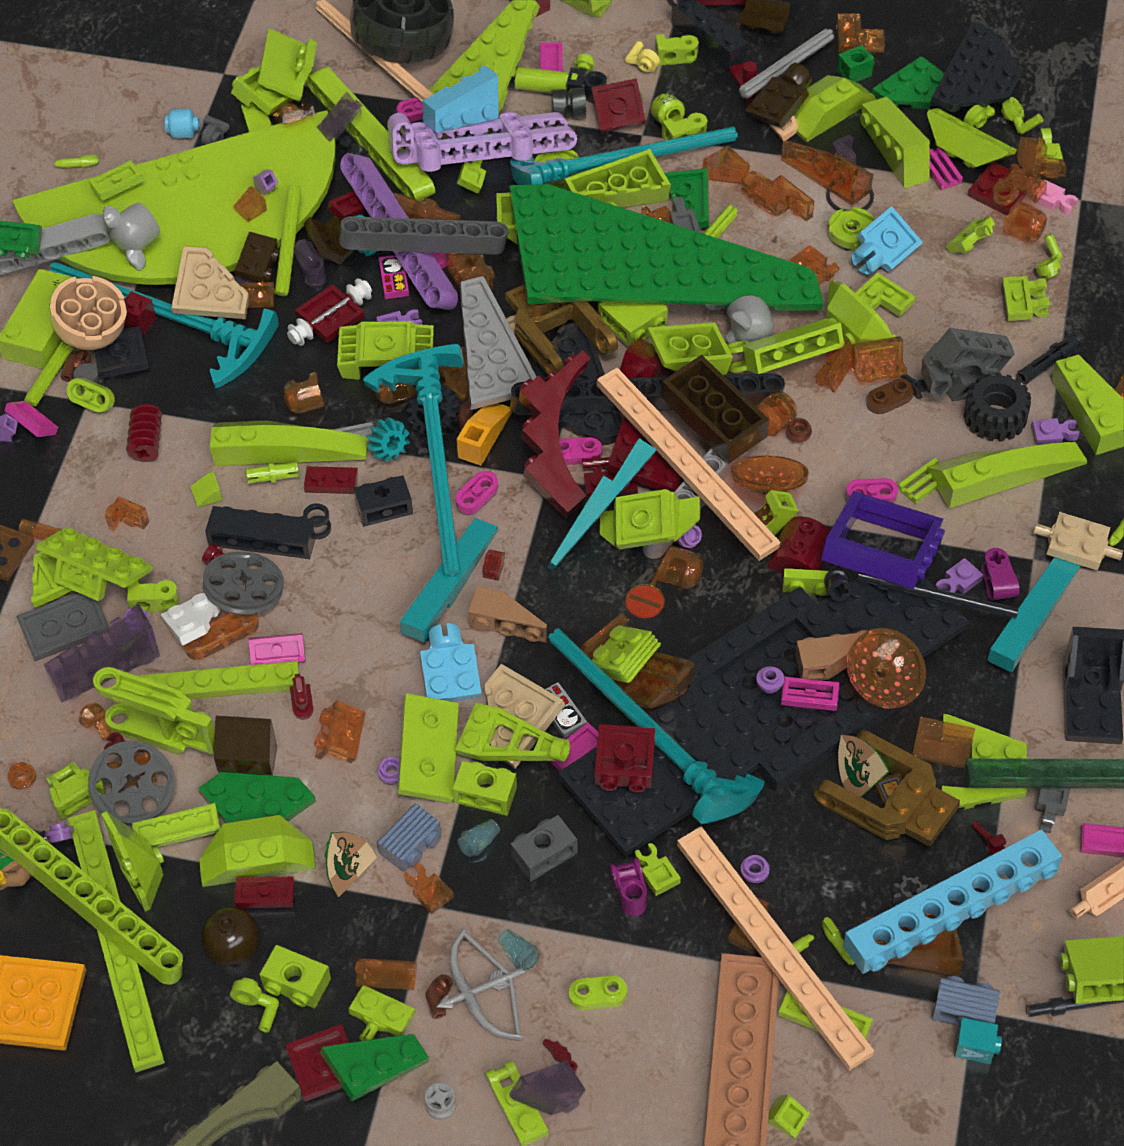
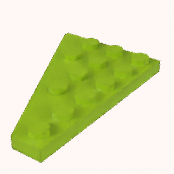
M512 0L429 91L435 94L447 86L451 88L461 82V78L472 76L479 72L480 67L485 65L498 75L499 119V112L503 108L509 92L507 90L509 82L516 73V66L520 62L525 48L524 42L527 33L531 31L533 19L537 16L540 7L535 0ZM488 128V132H486L485 134H490L492 129Z

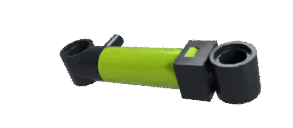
M516 66V73L514 77H511L508 88L551 94V90L565 89L566 92H569L571 88L584 87L586 101L595 104L592 88L607 85V77L599 71H592L586 74L585 69L570 68V72Z

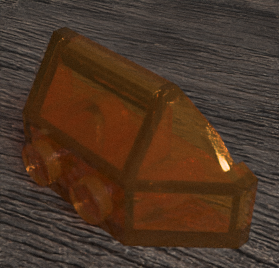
M655 652L631 683L614 680V682L637 705L652 709L676 700L687 690V686L694 679L695 664L690 660Z

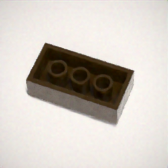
M700 355L662 381V400L728 464L768 437L769 419L703 355Z

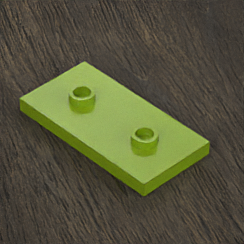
M405 694L403 698L397 794L446 803L452 802L459 703Z

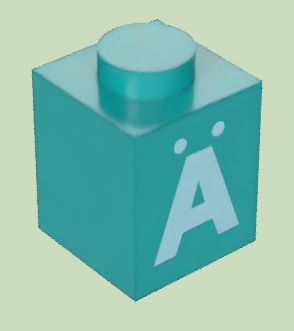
M962 1018L958 1030L955 1057L991 1064L993 1055L999 1054L1001 1049L1002 1036H997L998 1024Z

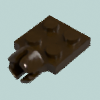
M792 63L781 77L776 78L772 76L746 108L747 115L782 129L810 95L806 89L812 81V77H809V71L801 64Z

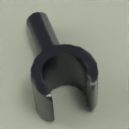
M334 134L335 141L338 142V150L344 155L349 153L347 149L351 147V138L349 136L342 138Z
M905 372L901 374V378L912 384L917 398H923L921 392L926 391L930 393L924 379H913Z

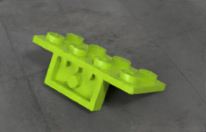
M268 29L257 81L258 84L267 89L277 91L287 98L300 101L303 86L313 68L317 42L308 39L307 43L304 44L273 29Z
M63 528L36 545V550L57 558L54 576L55 583L96 601L104 598L107 580L126 588L153 570V565L145 562L144 559L133 557L122 552L119 548L100 543L96 538L79 534L72 528Z

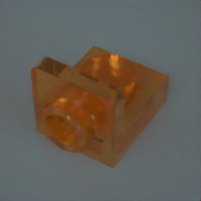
M119 496L114 504L107 508L105 513L108 527L112 531L116 530L121 521L130 527L136 526L141 529H145L149 523L145 507Z

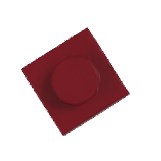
M131 291L124 299L127 312L124 328L140 326L142 335H144L156 319L152 299Z

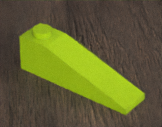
M105 811L101 815L120 869L146 912L151 909L163 877L160 864L164 862V859L157 847L152 849L146 838Z

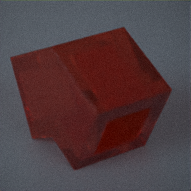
M488 550L482 567L483 578L499 581L503 570L505 552Z

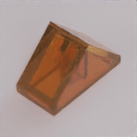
M726 146L704 158L702 169L708 168L709 180L746 185L750 164L732 148Z

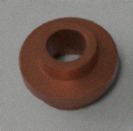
M795 418L787 425L786 433L791 440L804 442L811 437L812 428L806 419Z

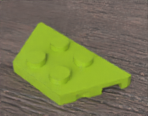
M43 552L35 554L33 559V596H31V602L34 609L73 591L54 582L57 558Z

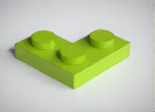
M878 272L855 292L873 310L882 305L899 317L911 308L916 301L914 295Z

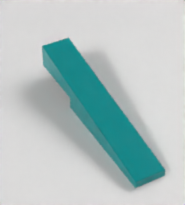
M638 439L614 480L612 481L605 476L602 477L549 563L548 569L553 571L611 505L615 497L624 490L657 450L656 448Z
M474 518L456 543L460 573H455L456 576L445 575L442 562L400 620L402 634L421 642H426L430 629L437 624L447 607L451 608L498 532V526Z
M1056 557L1053 558L1019 607L1017 618H1011L991 647L987 661L1011 673L1013 672L1032 640L1036 639L1081 568V565Z

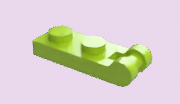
M510 1060L503 1063L504 1067L498 1070L490 1069L486 1071L485 1077L520 1146H527L548 1136L549 1130L521 1079L514 1061ZM509 1078L512 1084L502 1088L500 1082Z

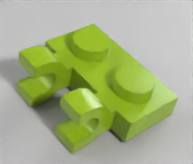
M1028 276L1003 277L1002 285L1008 321L1033 319V314L1041 318L1049 317L1048 308H1050L1049 297H1046L1045 289H1047L1046 278L1028 281ZM1030 295L1036 298V300H1031Z

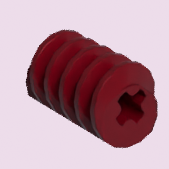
M139 405L130 412L126 451L131 458L140 462H152L158 458L162 411L154 405Z

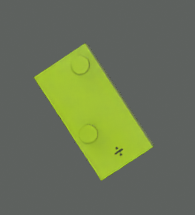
M43 269L37 271L0 333L2 359L44 369L62 341L51 324V298L55 289L62 282L73 277Z

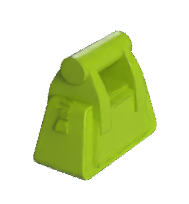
M75 762L45 778L50 787L52 804L54 803L60 820L68 818L93 803L88 789L90 771L85 768L80 769ZM102 780L98 781L95 785L96 790L100 794H106Z

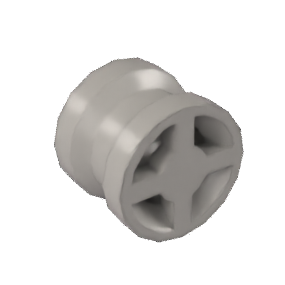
M440 1082L431 1085L426 1090V1109L432 1118L446 1120L454 1114L456 1101L451 1086Z

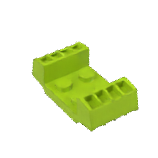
M411 321L360 322L353 326L339 327L337 367L342 378L360 379L361 367L382 366L400 356L433 348L434 326L418 325Z

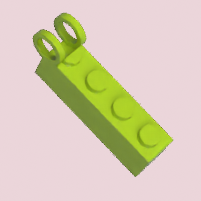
M825 318L753 342H731L727 344L730 352L739 353L744 351L745 360L732 362L729 371L742 372L747 370L761 374L845 347L841 323Z

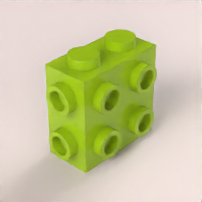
M608 301L598 303V315L628 347L638 338L646 340L649 337L647 333L648 327H661L668 324V307L665 303Z
M1124 936L1065 940L1064 953H1060L1059 961L1061 970L1067 973V991L1073 993L1075 1003L1124 1000Z

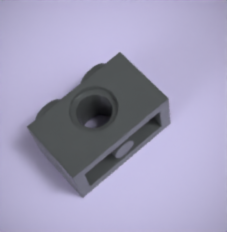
M559 815L552 819L543 820L538 824L537 828L529 833L520 834L511 843L512 858L530 882L578 853L577 838ZM540 844L548 845L546 848H538L537 846Z

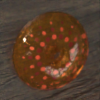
M762 455L747 457L735 462L731 467V477L740 487L763 497L770 490L787 493L795 491L808 481L809 471L805 465L796 460L780 456Z
M888 628L871 629L860 635L849 649L847 656L849 678L857 692L870 703L883 708H899L912 702L921 693L926 680L925 662L918 647L904 634ZM876 671L881 673L882 678L877 675Z

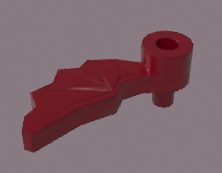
M544 1039L542 1044L551 1052L553 1058L561 1063L562 1072L565 1075L564 1078L569 1080L570 1077L575 1076L578 1066L576 1062L571 1060V1053L568 1052L567 1047L562 1046L558 1041L552 1042L550 1039Z

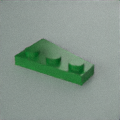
M708 168L664 173L671 184L669 195L672 201L673 198L683 197L686 209L694 210L699 228L709 227Z
M414 1034L322 1047L320 1052L351 1101L426 1064L429 1060V1056Z

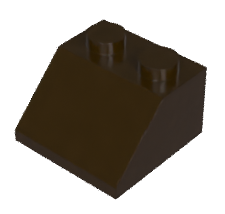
M216 715L214 760L218 773L273 776L278 747L272 719Z

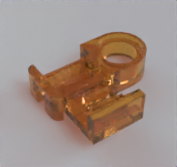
M1012 164L1011 173L1005 180L1000 178L994 186L993 200L999 205H1009L1017 198L1021 190V192L1025 191V194L1031 193L1033 203H1037L1047 191V182L1032 176L1030 177V169H1020L1019 165ZM1002 191H1007L1010 194L1007 196H1002L998 193Z

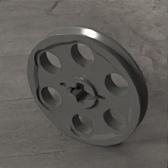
M239 551L220 555L213 559L204 571L203 591L207 599L216 607L230 613L249 615L266 611L273 607L282 595L283 575L281 570L273 561L256 553ZM255 564L260 566V568L251 569L248 565ZM231 565L234 568L231 570L223 569L221 566ZM241 575H243V582H245V591L243 590ZM273 580L276 583L273 585L265 584L263 581ZM220 581L223 584L220 586H214L210 582ZM233 596L238 598L239 600L232 602L226 600L225 598ZM262 596L265 600L256 601L252 597Z
M124 741L108 747L98 756L89 774L88 789L94 806L101 814L107 811L127 826H132L134 822L158 817L164 811L174 791V775L168 760L158 749L139 741ZM137 751L146 752L149 755V762L145 765L137 764L134 760V754ZM114 754L120 757L122 764L119 768L112 769L107 766L106 758L109 755ZM154 773H163L167 778V783L161 787L154 785L151 780ZM144 774L135 785L137 789L129 787L119 793L124 788L127 777L132 780ZM100 780L108 781L111 785V791L107 794H100L95 788L96 783ZM145 798L154 799L157 803L156 810L153 812L145 811L141 806L142 800ZM116 802H125L129 807V813L125 816H118L113 810Z

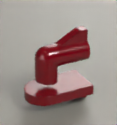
M295 674V677L292 678L293 686L290 687L293 713L296 718L306 720L313 714L310 684H305L303 676Z

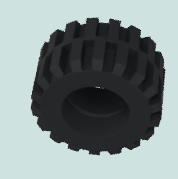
M989 373L985 374L984 378H977L976 382H972L967 393L964 409L966 425L970 426V430L973 433L977 432L978 437H987L989 441L998 439L1000 442L1005 441V438L1013 439L1015 434L1019 435L1022 433L1023 428L1027 424L1031 406V394L1027 392L1028 388L1026 385H1021L1019 379L1016 378L1014 380L1008 374L1002 376L1001 373H996L992 376ZM990 405L1001 406L1005 409H996L991 407Z

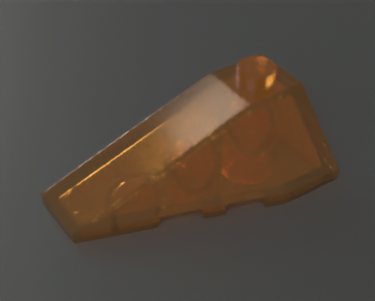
M787 140L783 142L781 161L830 190V192L852 206L870 193L874 174L843 156Z

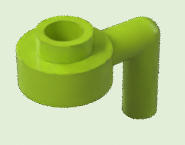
M1014 97L1003 102L1002 114L1007 120L1014 122L1019 134H1024L1043 122L1040 114L1023 122L1024 110Z
M975 105L967 112L964 122L974 128H981L986 123L987 118L995 114V110L990 105L983 108L980 105Z
M1053 233L1044 236L1051 257L1035 266L1038 276H1044L1046 279L1059 273L1058 269L1061 268L1062 254Z
M242 978L235 981L230 996L235 1001L244 1005L259 1004L266 1007L259 1030L270 1032L279 1006L278 999L262 993L258 983L253 979Z

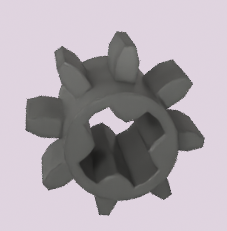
M903 876L901 885L894 883L892 890L895 893L893 904L903 903L927 890L928 886L922 885L917 876L915 878Z

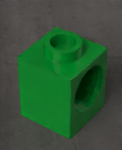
M862 45L838 54L837 72L842 78L858 82L872 76L874 57Z

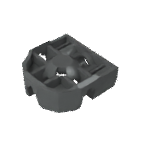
M949 328L922 358L921 375L936 399H942L947 393L953 401H960L967 398L972 382H976V379L979 377L984 378L985 373H999L1015 353L1007 336Z

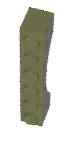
M276 1061L273 1065L261 1069L256 1075V1079L247 1086L239 1087L229 1101L224 1105L216 1106L209 1113L207 1119L199 1125L195 1124L190 1127L180 1141L175 1145L171 1144L169 1146H211L218 1138L245 1123L264 1118H278L303 1098L300 1086Z

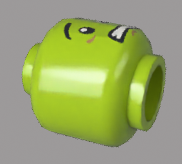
M666 93L659 95L653 101L651 113L653 118L662 125V121L670 118L673 122L682 120L685 115V108L683 103L675 96Z

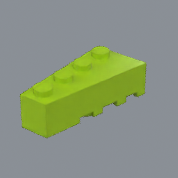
M888 97L862 104L861 124L869 133L904 189L930 181V144L923 133Z

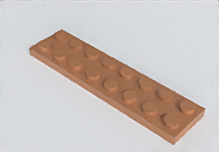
M724 953L721 955L704 1146H766L779 979L762 957Z

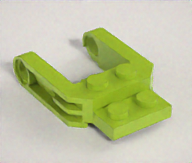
M112 667L102 668L96 672L93 677L96 692L101 696L121 703L112 705L105 713V720L111 732H118L124 737L174 754L183 753L185 748L191 747L214 755L215 729L212 718L200 711L195 713L191 700L179 690ZM106 678L116 680L115 684L109 688L101 686V682ZM118 714L127 716L125 722L121 724L113 723L112 720Z

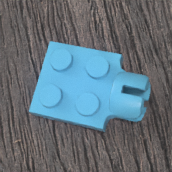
M891 206L857 235L861 246L852 253L851 261L854 267L861 261L865 263L858 270L864 275L872 274L879 267H883L887 272H890L923 242Z
M446 623L447 636H443L441 624L432 627L429 631L430 648L426 651H420L427 697L451 702L482 697L474 644H464L462 642L461 631L456 624Z

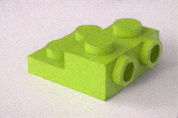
M260 66L252 67L247 74L239 75L232 83L233 89L231 93L247 107L256 104L267 115H270L293 100V98H287L277 91L267 89L258 84Z

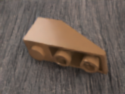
M476 586L468 610L470 627L480 631L498 632L504 636L522 637L532 642L541 641L547 643V624L503 591Z
M863 630L845 635L833 634L822 638L809 637L797 641L795 657L800 678L821 681L829 680L849 667L850 662L853 664L876 649L879 636L878 630Z

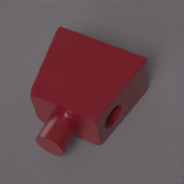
M638 338L626 349L619 369L627 378L669 377L675 372L663 367L653 344L641 338Z

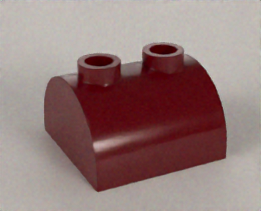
M802 516L793 517L783 527L778 539L781 542L780 547L772 552L767 569L784 574V568L823 571L826 561L821 559L830 530L815 519Z

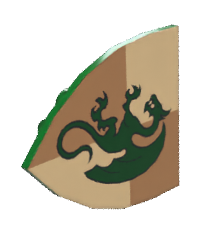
M841 735L838 750V766L841 781L845 789L862 797L883 777H886L890 771L877 750L868 742L856 736Z
M344 831L330 833L329 840L326 843L327 849L324 854L327 877L337 897H340L377 859L374 851L364 839L356 834Z

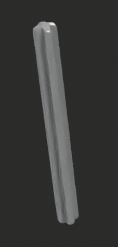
M824 29L739 88L740 96L742 98L751 97L761 90L772 76L780 77L792 63L799 64L834 39L833 31L831 29Z

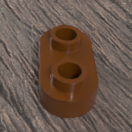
M896 379L871 390L867 395L866 406L868 410L874 414H885L909 403L912 400L914 391L912 384L905 379Z

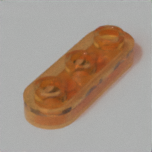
M229 613L210 623V629L207 634L184 645L186 655L195 660L203 659L245 638L258 629V615Z

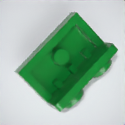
M0 221V255L7 256V251L15 252L14 256L29 258V254L39 255L42 226Z

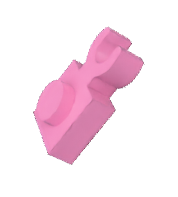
M1044 180L1033 193L1032 201L1050 210L1058 207L1062 213L1070 215L1072 206H1077L1078 198L1073 195H1064L1065 189Z

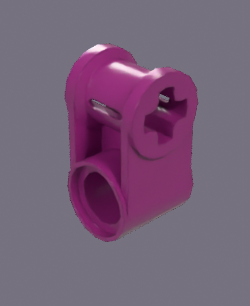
M1000 548L989 549L985 554V562L981 567L989 599L993 601L1017 597L1019 595V583L1012 569L1008 554Z
M638 858L632 859V862L617 866L614 863L609 864L611 880L617 891L622 910L630 916L641 915L647 907V888ZM631 896H637V897H639L638 899H634V900H633V899H629V897H631Z

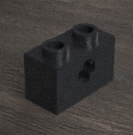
M404 475L390 477L374 483H366L353 488L355 503L363 527L413 514L412 499Z

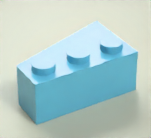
M484 65L479 68V72L470 77L465 76L461 78V82L451 88L447 86L424 99L423 123L437 133L498 119V75Z

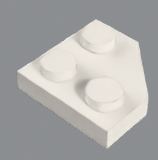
M200 593L191 600L175 605L160 615L163 623L183 646L207 634L210 629V620L212 617H217L221 610L207 599L205 593Z

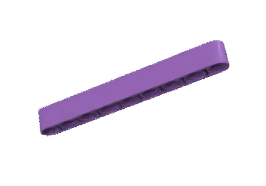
M351 153L343 156L340 164L341 170L371 217L409 219L369 157ZM393 251L429 307L444 310H453L458 302L457 292L431 252Z

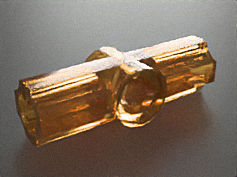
M399 193L393 194L409 219L461 220V215L439 208L438 204L430 198H423L419 201Z

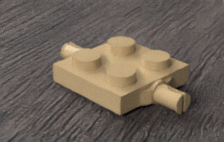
M1059 512L1057 521L1052 528L1036 523L1033 534L1048 538L1049 547L1046 555L1097 571L1101 560L1105 556L1120 561L1123 550L1108 546L1107 538L1110 527Z

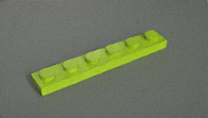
M298 661L136 676L175 688L189 699L289 691L290 687L293 686L292 678L295 677V674H299Z

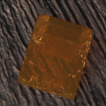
M250 186L233 206L247 222L267 211L265 198L253 186Z

